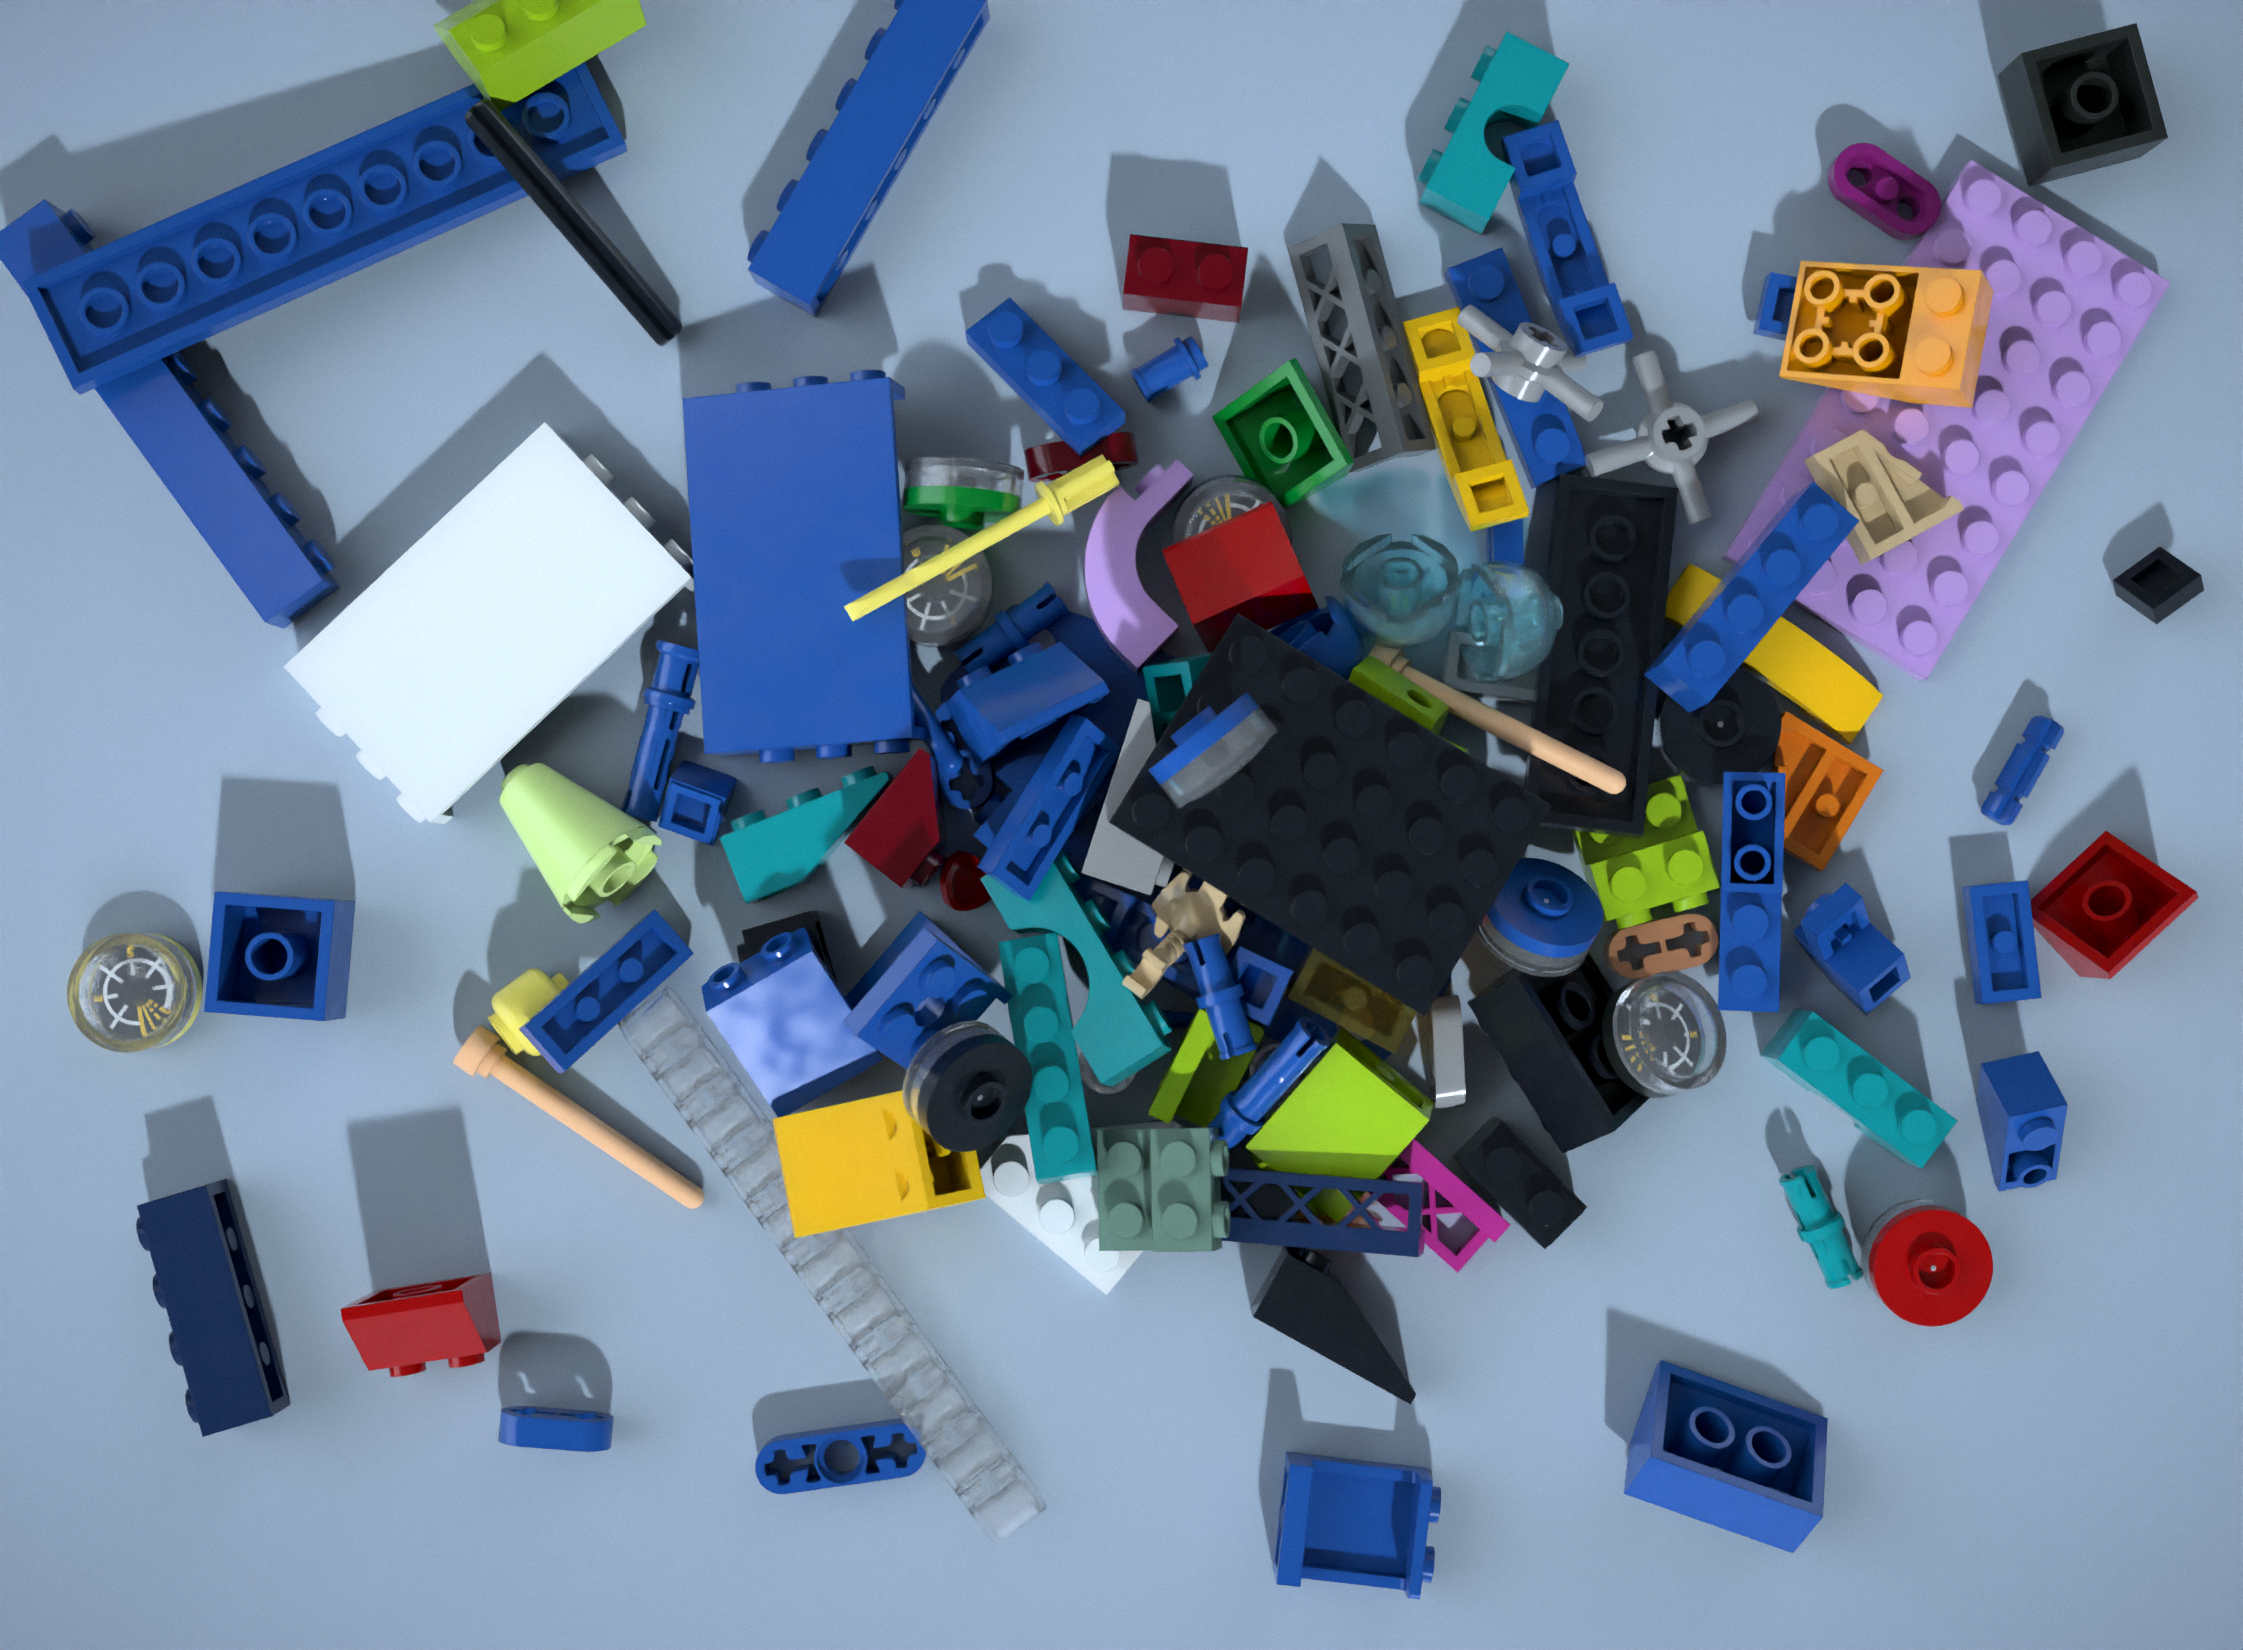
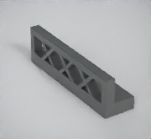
M1341 223L1287 248L1335 427L1354 461L1349 473L1360 472L1394 458L1415 457L1436 450L1376 225ZM1328 248L1333 269L1327 284L1324 285L1315 278L1310 255ZM1334 304L1345 310L1348 320V326L1342 341L1331 336L1327 322ZM1349 360L1360 366L1364 379L1357 398L1346 392L1342 378ZM1364 417L1376 424L1382 448L1363 455L1358 431Z

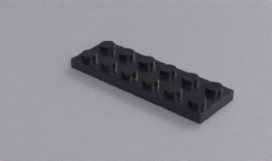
M1562 473L1557 479L1530 727L1620 771L1626 778V786L1622 792L1610 794L1527 753L1524 789L1552 805L1540 826L1630 838H1640L1643 836L1658 686L1648 679L1644 673L1662 652L1678 488Z

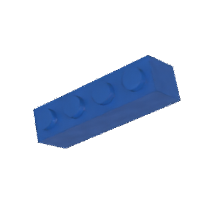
M1814 482L1793 495L1647 669L1644 675L1689 713L1708 704L1857 525L1859 520Z

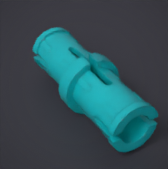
M1806 1165L1791 1170L1794 1178H1791L1786 1173L1779 1178V1183L1784 1188L1800 1223L1796 1231L1802 1242L1809 1243L1825 1278L1826 1286L1829 1289H1836L1851 1284L1847 1275H1851L1852 1279L1856 1281L1863 1276L1862 1268L1858 1265L1842 1231L1846 1224L1841 1212L1833 1211L1817 1176L1815 1166Z

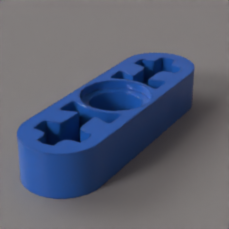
M907 1418L779 1435L770 1439L758 1454L755 1472L760 1484L766 1490L775 1494H790L907 1477L917 1472L923 1465L928 1452V1437L921 1425ZM896 1433H903L907 1443H916L917 1448L910 1451L906 1462H899L896 1453L888 1452L877 1455L875 1461L878 1467H868L870 1446L865 1436H875L874 1448L891 1445ZM837 1440L851 1442L859 1453L858 1465L847 1472L834 1470L826 1460L827 1447ZM816 1444L814 1464L819 1474L818 1476L810 1475L811 1464L794 1467L789 1479L782 1478L779 1469L769 1468L768 1463L774 1461L778 1450H786L788 1459L807 1458L810 1452L807 1445Z

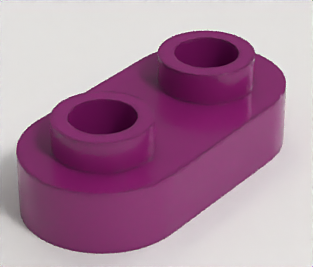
M1856 143L1850 145L1830 165L1828 185L1833 196L1893 238L1899 240L1915 239L1930 229L1940 215L1941 199L1937 189L1925 178L1873 144ZM1850 170H1857L1863 174L1865 178L1864 186L1858 187L1850 182L1848 177ZM1898 203H1906L1911 207L1913 211V218L1911 220H1906L1899 216L1897 212Z

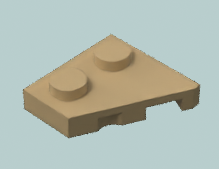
M1863 429L1804 460L1816 484L1859 520L1846 538L1861 565L1965 510L1961 502L1952 495L1943 498L1920 481L1919 478L1923 473L1905 460L1896 459L1891 456L1884 444Z

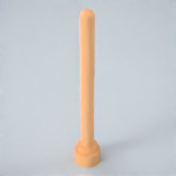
M1380 640L1369 653L1370 656L1379 659L1446 703L1449 707V713L1607 793L1618 794L1624 790L1626 778L1620 771L1412 668V661L1404 657V650L1384 640Z
M483 1025L475 1029L456 1055L453 1064L472 1077L477 1074L486 1079L490 1075L494 1076L685 1207L695 1209L704 1202V1192L699 1186L505 1055L507 1049L499 1044L501 1038Z

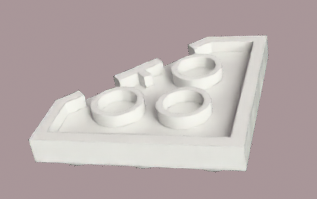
M1172 1118L1170 1124L1161 1120H1151L1150 1122L1090 1126L1096 1165L1097 1130L1185 1127L1174 1118ZM1029 1132L1008 1134L980 1168L985 1195L1105 1295H1108L1143 1252L1099 1251L1098 1175L1039 1185L1035 1176Z

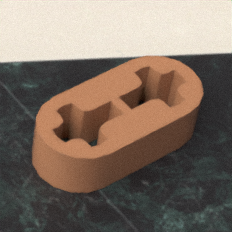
M1686 913L1667 916L1614 930L1607 937L1604 944L1603 958L1607 967L1615 975L1627 979H1642L1708 962L1715 955L1719 945L1718 932L1715 925L1707 917L1699 914ZM1686 923L1689 924L1691 931H1701L1703 934V942L1695 944V954L1690 956L1686 948L1667 950L1665 941L1683 935V925ZM1628 936L1632 937L1635 944L1654 942L1656 952L1638 957V967L1632 969L1630 962L1620 961L1617 956V951L1626 947L1625 938Z

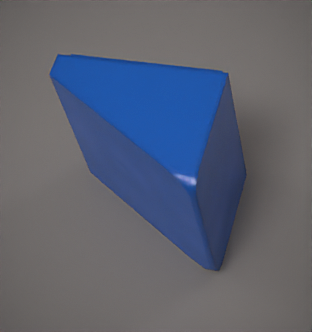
M682 761L670 777L658 827L714 846L732 799L737 779L691 761Z

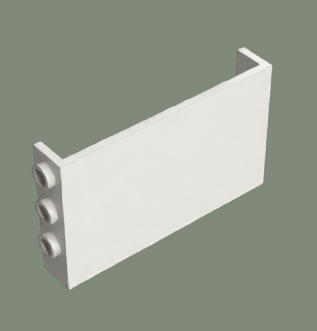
M545 422L284 666L292 677L321 706L315 712L320 721L338 737H342L346 733L361 749L356 754L358 761L377 779L382 780L387 776L401 791L396 797L397 802L419 823L427 819L430 823L446 824L454 817L447 809L682 588L686 587L691 592L694 591V576L689 572L693 568V560L673 538L663 545L649 530L657 522L633 496L623 502L609 488L616 480L614 475L592 453L583 460Z

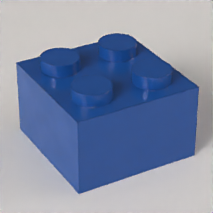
M214 891L204 1012L314 1021L346 1018L356 901L250 892Z

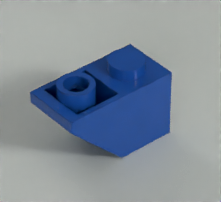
M2036 1051L1981 1063L1976 1103L1992 1175L1998 1191L2019 1187L2033 1188L2047 1181L2056 1180L2068 1104L2040 1052Z

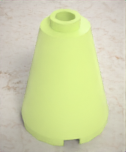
M535 763L530 766L522 764L514 768L504 778L501 784L503 791L500 796V805L563 911L575 922L580 924L600 918L601 915L595 908L607 900H610L617 907L643 883L656 865L659 857L651 849L653 845L662 846V840L650 827L543 763Z

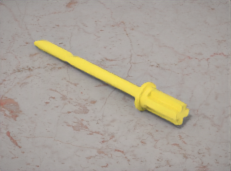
M1102 454L1047 485L1042 481L1036 483L1034 487L1038 500L845 605L844 608L854 622L1046 515L1056 526L1064 523V515L1120 485L1119 480L1114 474L1115 468L1110 460L1107 461Z

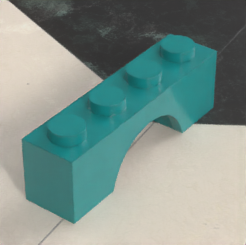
M1063 848L1058 853L1030 901L1013 895L988 875L980 878L1010 930L1022 936L1056 932L1058 935L1068 939L1081 954L1089 976V994L1083 1014L1071 1030V1034L1101 1084L1113 1087L1173 1050L1165 1037L1166 1034L1173 1030L1158 1004L1154 1000L1145 1004L1143 999L1122 984L1123 979L1127 975H1131L1136 966L1124 949L1115 953L1104 933L1111 929V925L1093 898L1085 903L1074 883L1081 879V875Z
M1054 932L998 942L1005 989L1013 995L1008 1001V1009L1014 1045L1027 1057L1032 1070V1088L1025 1106V1114L1036 1181L1039 1185L1098 1175L1076 1042L1071 1034L1073 1023L1058 934Z

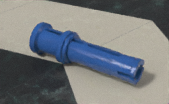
M658 639L655 648L660 654L651 687L644 688L642 696L645 697L644 703L649 704L645 717L646 720L636 751L627 793L621 806V811L632 817L654 822L658 820L661 798L667 782L684 714L689 715L690 710H694L696 701L691 698L699 668L698 650Z

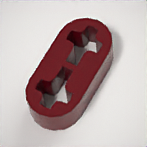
M1132 432L1112 433L1081 458L1064 441L1042 444L1026 449L1024 456L1028 480L1030 482L1054 481L1102 454L1107 461L1110 460L1115 471L1133 467L1139 463L1134 434Z

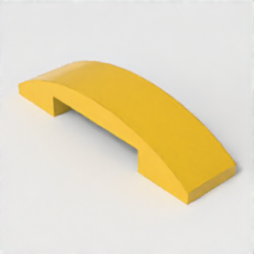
M1459 307L1404 321L1403 328L1440 461L1462 516L1470 531L1473 532L1528 517L1529 508L1512 459H1506L1479 378L1470 369V362L1475 355V351L1468 331L1457 323L1461 311Z
M1689 563L1667 594L1665 620L1681 630L1721 582V579ZM1782 616L1740 665L1802 707L1799 712L1846 744L1852 743L1883 697L1856 670Z

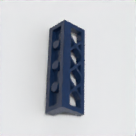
M1230 1167L1227 1176H1220L1221 1183L1235 1198L1229 1205L1231 1214L1230 1234L1228 1238H1222V1241L1419 1257L1424 1254L1425 1229H1422L1424 1183ZM1233 1181L1255 1183L1242 1193ZM1265 1183L1278 1184L1295 1205L1281 1217L1261 1216L1248 1198ZM1292 1186L1314 1188L1301 1198ZM1324 1188L1339 1189L1355 1208L1354 1211L1339 1223L1321 1221L1307 1205ZM1351 1190L1374 1193L1361 1203ZM1384 1193L1409 1195L1408 1228L1381 1226L1367 1208ZM1241 1205L1249 1215L1232 1212ZM1299 1210H1301L1302 1213L1307 1217V1219H1296L1291 1217L1294 1216ZM1361 1215L1368 1224L1351 1222Z

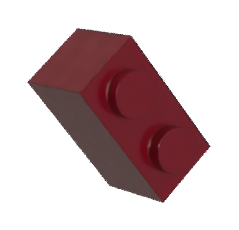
M1130 234L1123 289V310L1238 323L1242 307L1248 247Z

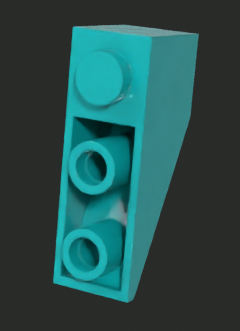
M869 766L840 778L844 788L822 796L819 788H814L788 798L785 801L789 810L767 818L763 809L731 821L734 832L719 838L745 903L755 904L809 882L893 782L891 773L884 771L876 774L874 766Z

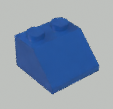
M1036 642L1010 655L1007 658L1011 664L1009 667L992 674L989 667L985 666L956 681L960 690L945 704L977 766H980L1065 725L1071 713L1079 716L1084 714L1110 692L1105 681L1062 642L1045 650L1042 649L1039 642Z

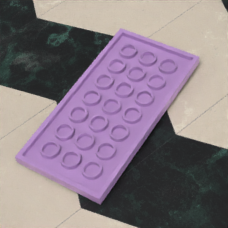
M1970 160L1963 166L1941 202V212L1937 221L1919 237L1902 265L1982 270L1994 291L1972 408L1909 403L1827 387L1721 559L1734 566L1786 502L1812 482L1816 484L1804 460L1861 429L1865 430L1884 444L1891 456L1896 459L1905 460L1923 473L1919 478L1920 481L1943 498L1952 495L1961 502L1965 510L1862 565L1847 538H1845L1792 603L1918 681L1926 680L2171 283L1973 160Z

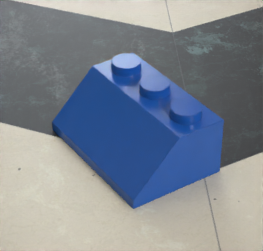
M1660 1360L1655 1368L1629 1444L1624 1494L1794 1553L1823 1518L1828 1418Z

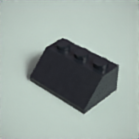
M1587 950L1576 956L1566 958H1553L1535 954L1494 980L1467 1002L1477 1017L1480 1027L1489 1036L1509 1068L1512 1078L1521 1087L1539 1116L1543 1127L1551 1135L1562 1154L1614 1132L1651 1098L1627 1086L1616 1074L1608 1060L1602 1038V1020L1606 1005L1614 992Z

